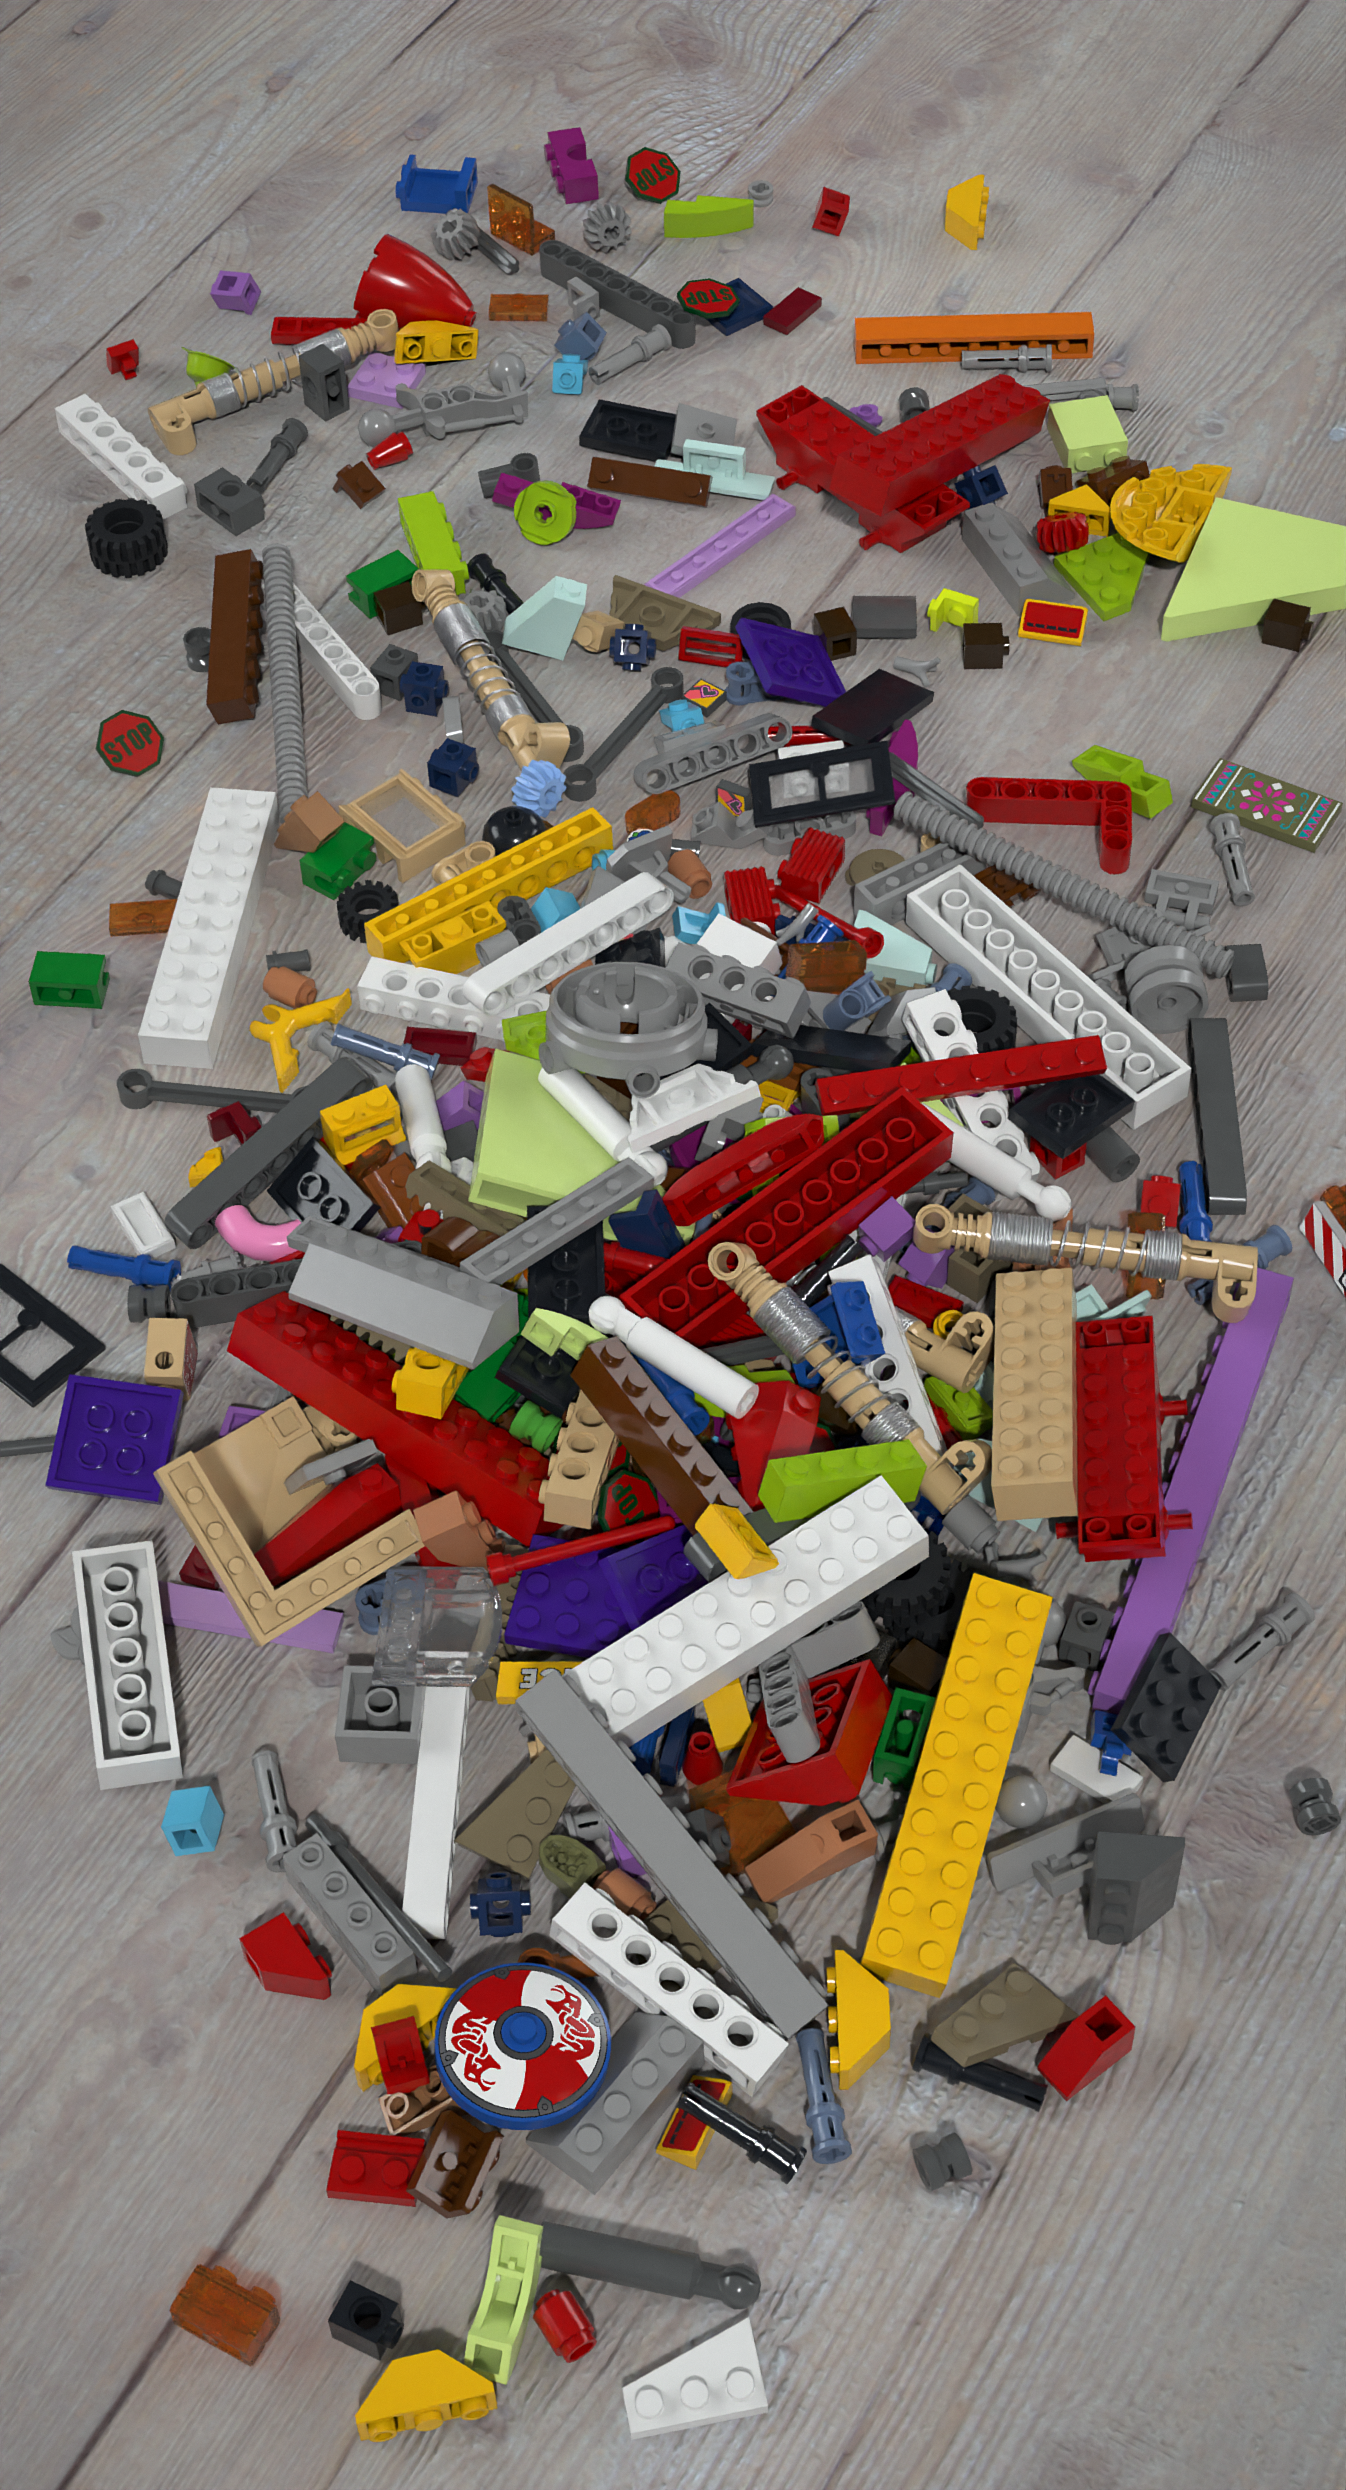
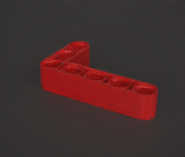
M977 777L968 782L966 787V805L982 815L984 822L1099 826L1100 868L1104 872L1113 875L1122 874L1129 868L1132 847V792L1127 784L1117 781Z

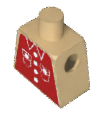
M149 1318L144 1369L146 1384L180 1389L184 1393L183 1401L186 1402L191 1398L198 1355L188 1320L183 1318Z

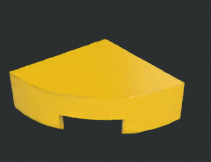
M221 1147L206 1151L204 1157L191 1166L188 1175L190 1188L196 1187L223 1162Z

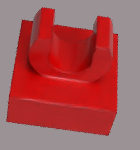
M134 339L106 348L107 367L111 375L121 372L125 380L137 377L134 369L139 365V348Z

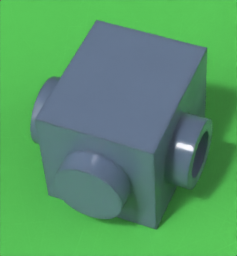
M585 312L576 320L568 319L558 330L560 336L554 346L562 355L578 354L580 355V360L590 361L598 353V347L607 332Z

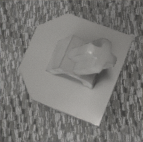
M669 825L623 843L607 859L606 871L625 882L640 873L648 872L673 891L674 900L678 903H684L692 891L690 886L668 872V861L670 860L673 832Z

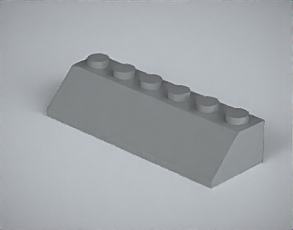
M335 1225L309 1243L288 1292L289 1299L472 1370L519 1332L518 1298L516 1292Z

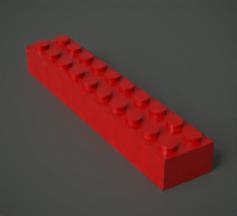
M999 374L839 454L829 490L881 517L1040 433L1050 399L1040 395L1041 393L1037 389L1020 385L1009 375Z
M902 1086L619 1296L620 1301L625 1306V1309L641 1319L648 1317L693 1346L700 1348L750 1310L747 1303L741 1300V1295L738 1296L734 1292L735 1288L731 1289L724 1280L716 1278L711 1273L708 1266V1257L713 1247L723 1242L746 1244L755 1253L756 1260L760 1263L759 1266L762 1265L766 1269L765 1273L769 1272L771 1274L772 1280L775 1279L778 1283H786L843 1240L846 1234L849 1235L855 1231L861 1222L891 1196L896 1200L949 1160L952 1154L954 1132ZM731 1252L727 1257L726 1263L728 1269L733 1272L737 1268L739 1261L736 1253Z
M285 1291L237 1314L227 1352L364 1441L373 1439L379 1451L445 1494L457 1491L467 1503L472 1501L475 1504L482 1518L487 1519L490 1523L528 1548L530 1547L533 1534L548 1537L565 1526L564 1524L544 1521L545 1504L539 1503L538 1499L542 1481L550 1479L548 1477L550 1461L541 1456L540 1452L536 1449L527 1447L510 1436L506 1430L494 1426L480 1417L475 1410L466 1408L454 1399L451 1400L441 1419L397 1410L396 1393L392 1392V1381L396 1370H402L403 1367L391 1360L384 1352L375 1350L361 1341L356 1334L346 1331L330 1321L326 1315L289 1299V1293Z

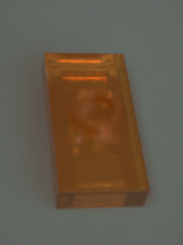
M522 293L491 294L489 321H547L549 295H526Z
M178 899L110 904V936L167 933Z
M382 1139L356 1157L350 1173L359 1182L387 1164L393 1147L387 1139Z

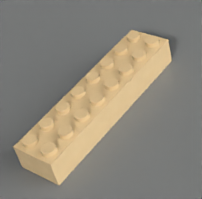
M1051 1268L1047 1270L1014 1271L996 1274L991 1488L997 1521L1078 1516L1077 1299L1072 1268Z

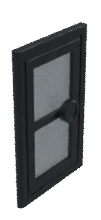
M887 740L749 764L755 828L896 804Z
M0 1264V1382L34 1408L68 1380L69 1374L75 1375L106 1349L103 1343L4 1265Z

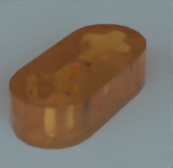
M670 790L661 794H653L627 810L625 814V828L628 835L638 829L655 831L679 818L681 808L678 794Z

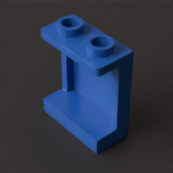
M410 154L407 164L402 165L401 181L396 183V198L400 199L401 211L446 214L448 211L457 208L468 213L478 184L476 158L465 157L461 171L418 168L416 155Z
M864 1281L837 1282L831 1286L832 1294L810 1308L823 1321L825 1326L831 1330L829 1336H836L838 1338V1346L835 1353L849 1351L852 1357L851 1361L856 1366H865L885 1354ZM830 1339L825 1341V1343L832 1349L835 1340ZM843 1354L838 1357L845 1362L848 1360L849 1355ZM807 1360L799 1364H793L800 1387L809 1389L821 1385L824 1378L819 1372L811 1379H807L808 1374L815 1369Z

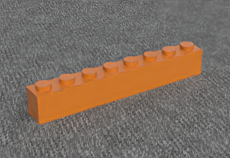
M1092 312L855 318L856 364L962 362V350H1018L1022 345H1026L1027 348H1046L1047 344H1052V359L1092 358L1094 346ZM1004 358L978 359V360H1004Z

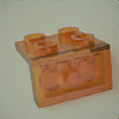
M490 184L487 187L490 231L492 235L531 256L539 252V247L543 242L555 240V230L534 220L533 205L494 184Z
M731 1770L689 1789V1807L691 1812L705 1808L723 1817L724 1826L731 1839V1849L728 1851L730 1866L720 1869L724 1876L729 1873L735 1878L745 1873V1867L796 1834V1831L778 1801L729 1796L726 1787L733 1772Z

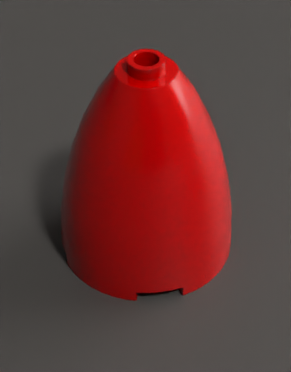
M390 234L384 235L374 249V254L378 256L371 260L367 271L364 270L354 301L353 309L359 311L355 317L367 319L376 310L388 309L395 313L399 330L409 322L433 320L472 327L477 312L473 311V303L456 280L438 263L417 248Z

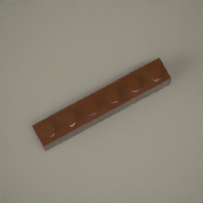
M251 549L215 556L206 705L218 725L255 718V704L259 703L256 679L260 678V667L257 660L258 654L262 650L259 629L263 627L260 604L264 603V594L261 588L264 573L262 561H257Z
M615 1336L587 1345L570 1376L693 1536L698 1533L695 1524L710 1503L738 1508L743 1516L753 1513L745 1500L620 1339Z

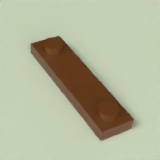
M592 457L587 487L593 490L707 508L713 477L687 471Z

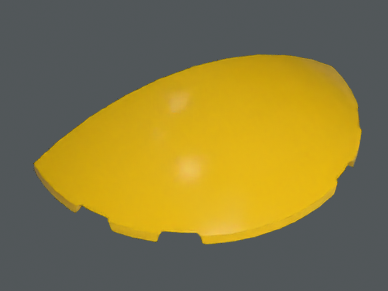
M1194 464L1191 470L1176 472V469L1172 466H1166L1151 470L1148 479L1139 481V479L1132 477L1116 490L1111 500L1110 517L1115 529L1127 541L1146 552L1175 562L1187 561L1215 498L1223 499L1232 473V467Z

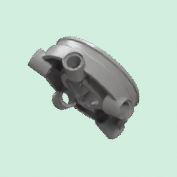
M601 963L572 972L563 978L551 992L549 1007L546 1012V1042L541 1043L539 1046V1059L547 1074L574 1068L595 1076L625 1079L627 1087L633 1096L648 1098L659 1090L661 1084L660 1076L680 1071L696 1060L715 1061L718 1029L707 1028L704 998L698 988L683 975L664 967L646 963ZM679 1014L684 1016V1020L681 1024L677 1025ZM620 1022L637 1023L638 1034H620Z

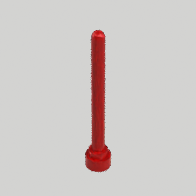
M775 885L776 899L798 912H801L809 901L780 885ZM809 902L819 910L813 920L818 922V916L822 915L844 932L843 937L852 941L855 951L867 958H874L883 949L884 937L880 932L870 927L858 929Z
M667 1515L511 1557L510 1553L502 1555L501 1551L485 1555L489 1576L493 1587L509 1583V1578L516 1577L515 1572L665 1533L674 1529L675 1520Z

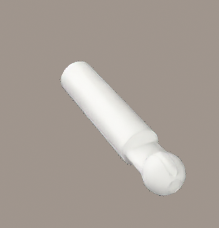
M407 1065L397 1072L395 1086L411 1154L416 1159V1169L430 1160L452 1174V1164L446 1156L447 1144L430 1075L420 1065Z
M542 1067L538 1076L541 1086L614 1160L621 1162L628 1157L654 1177V1187L665 1180L668 1173V1165L664 1157L656 1153L650 1146L635 1153L631 1152L627 1139L632 1129L630 1123L577 1069L572 1068L547 1074Z
M922 1103L954 1132L951 1158L947 1161L1011 1200L1023 1196L1033 1202L1037 1214L1041 1218H1052L1054 1222L1062 1220L1068 1215L1072 1202L1069 1193L1064 1188L1056 1185L1047 1187L1040 1185L1032 1180V1169Z
M612 1296L599 1297L591 1304L589 1320L597 1331L617 1336L626 1343L628 1351L730 1415L740 1419L754 1405L759 1393L758 1385L648 1317L641 1319L625 1309V1306L618 1298Z

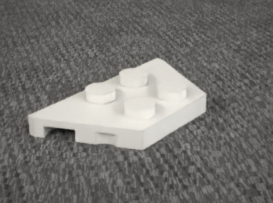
M699 1063L660 1080L659 1090L651 1097L637 1098L632 1095L631 1104L633 1110L630 1112L629 1120L632 1129L631 1134L627 1138L632 1153L640 1151L760 1097L761 1094L757 1082L750 1080L744 1085L735 1082L733 1074L724 1071H714L711 1067Z

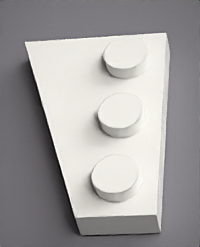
M749 2317L622 2388L631 2440L768 2413V2403Z

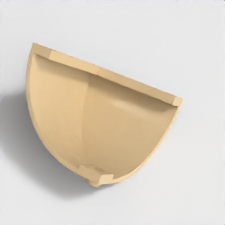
M294 1396L195 1453H192L190 1450L153 1473L257 1647L263 1646L425 1546L422 1543L416 1519L410 1509L327 1559L274 1587L271 1585L254 1554L328 1486L322 1481L289 1495L284 1484L286 1479L302 1466L328 1456L312 1432L313 1428Z

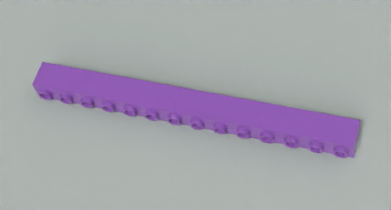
M1257 1268L1256 1294L1248 1315L1237 1323L1223 1321L1222 1328L1227 1330L1224 1336L1218 1334L1212 1350V1356L1216 1357L1214 1365L1207 1363L1201 1381V1385L1206 1386L1204 1393L1197 1392L1193 1400L1190 1412L1191 1415H1195L1193 1423L1185 1422L1180 1438V1444L1184 1445L1182 1453L1175 1451L1171 1460L1169 1474L1173 1475L1171 1483L1163 1482L1162 1485L1164 1506L1168 1514L1192 1512L1193 1529L1169 1530V1535L1165 1541V1557L1136 1559L1135 1566L1140 1567L1137 1576L1129 1575L1123 1597L1128 1599L1125 1608L1118 1606L1113 1619L1112 1630H1116V1634L1113 1640L1106 1638L1101 1652L1100 1662L1105 1663L1101 1673L1094 1671L1090 1681L1088 1695L1094 1696L1093 1713L1095 1710L1116 1715L1119 1714L1158 1636L1166 1633L1172 1634L1276 1341L1280 1324L1287 1310L1292 1291L1293 1277ZM1236 1283L1232 1300H1235V1294L1240 1283Z

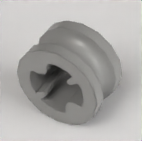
M759 180L752 182L748 186V199L754 200V207H766L772 204L773 185L770 182Z

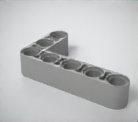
M858 1601L758 1665L767 1724L786 1761L789 1763L804 1761L814 1755L820 1748V1739L808 1679L869 1652L881 1640L863 1602Z

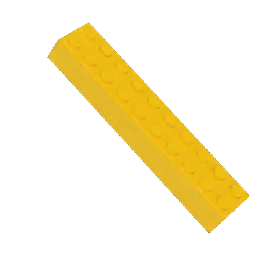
M973 1573L860 1961V1965L877 1979L937 1998L941 1997L947 1985L1053 1599L1051 1596Z

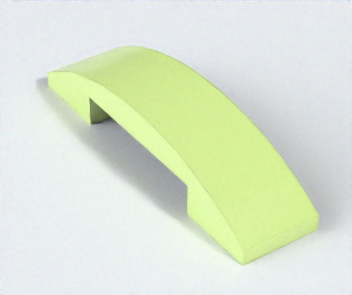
M539 1308L533 1311L521 1332L522 1336L551 1357L561 1348L578 1361L587 1345L609 1339L599 1331L574 1318Z

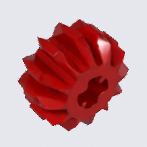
M1077 512L1056 513L1037 521V542L1039 543L1040 550L1044 552H1069L1073 549H1079L1088 543L1089 526L1084 514Z

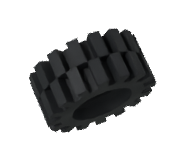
M365 880L366 885L361 886L360 882L354 883V889L347 886L344 889L345 894L340 893L338 896L339 901H337V911L340 929L342 928L345 936L349 934L350 939L353 941L360 937V943H366L364 923L399 906L397 894L395 891L392 892V887L388 884L383 888V882L377 881L375 885H372L371 880ZM365 909L379 910L373 914H359L360 911Z

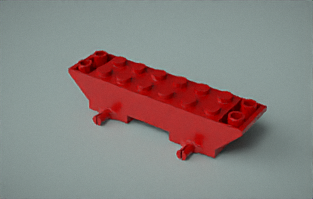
M803 385L756 410V416L776 453V464L787 472V474L777 478V486L781 490H785L794 483H799L809 487L816 493L825 489L859 513V524L870 532L859 539L860 546L864 550H868L877 543H883L891 546L899 553H903L945 528L946 521L970 508L969 501L942 484L880 517L829 490L837 456L875 437L873 434Z
M1153 1316L1076 1322L1078 1521L1056 1522L1057 1539L1078 1537L1079 1554H1084L1085 1562L1165 1557V1541L1169 1535V1530L1193 1529L1192 1512L1168 1514L1164 1506L1161 1469V1426L1166 1416L1188 1415L1187 1399L1163 1401V1397L1160 1394Z

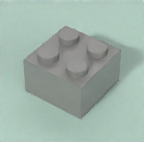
M344 1665L335 1732L340 1762L418 1764L427 1683L425 1668Z

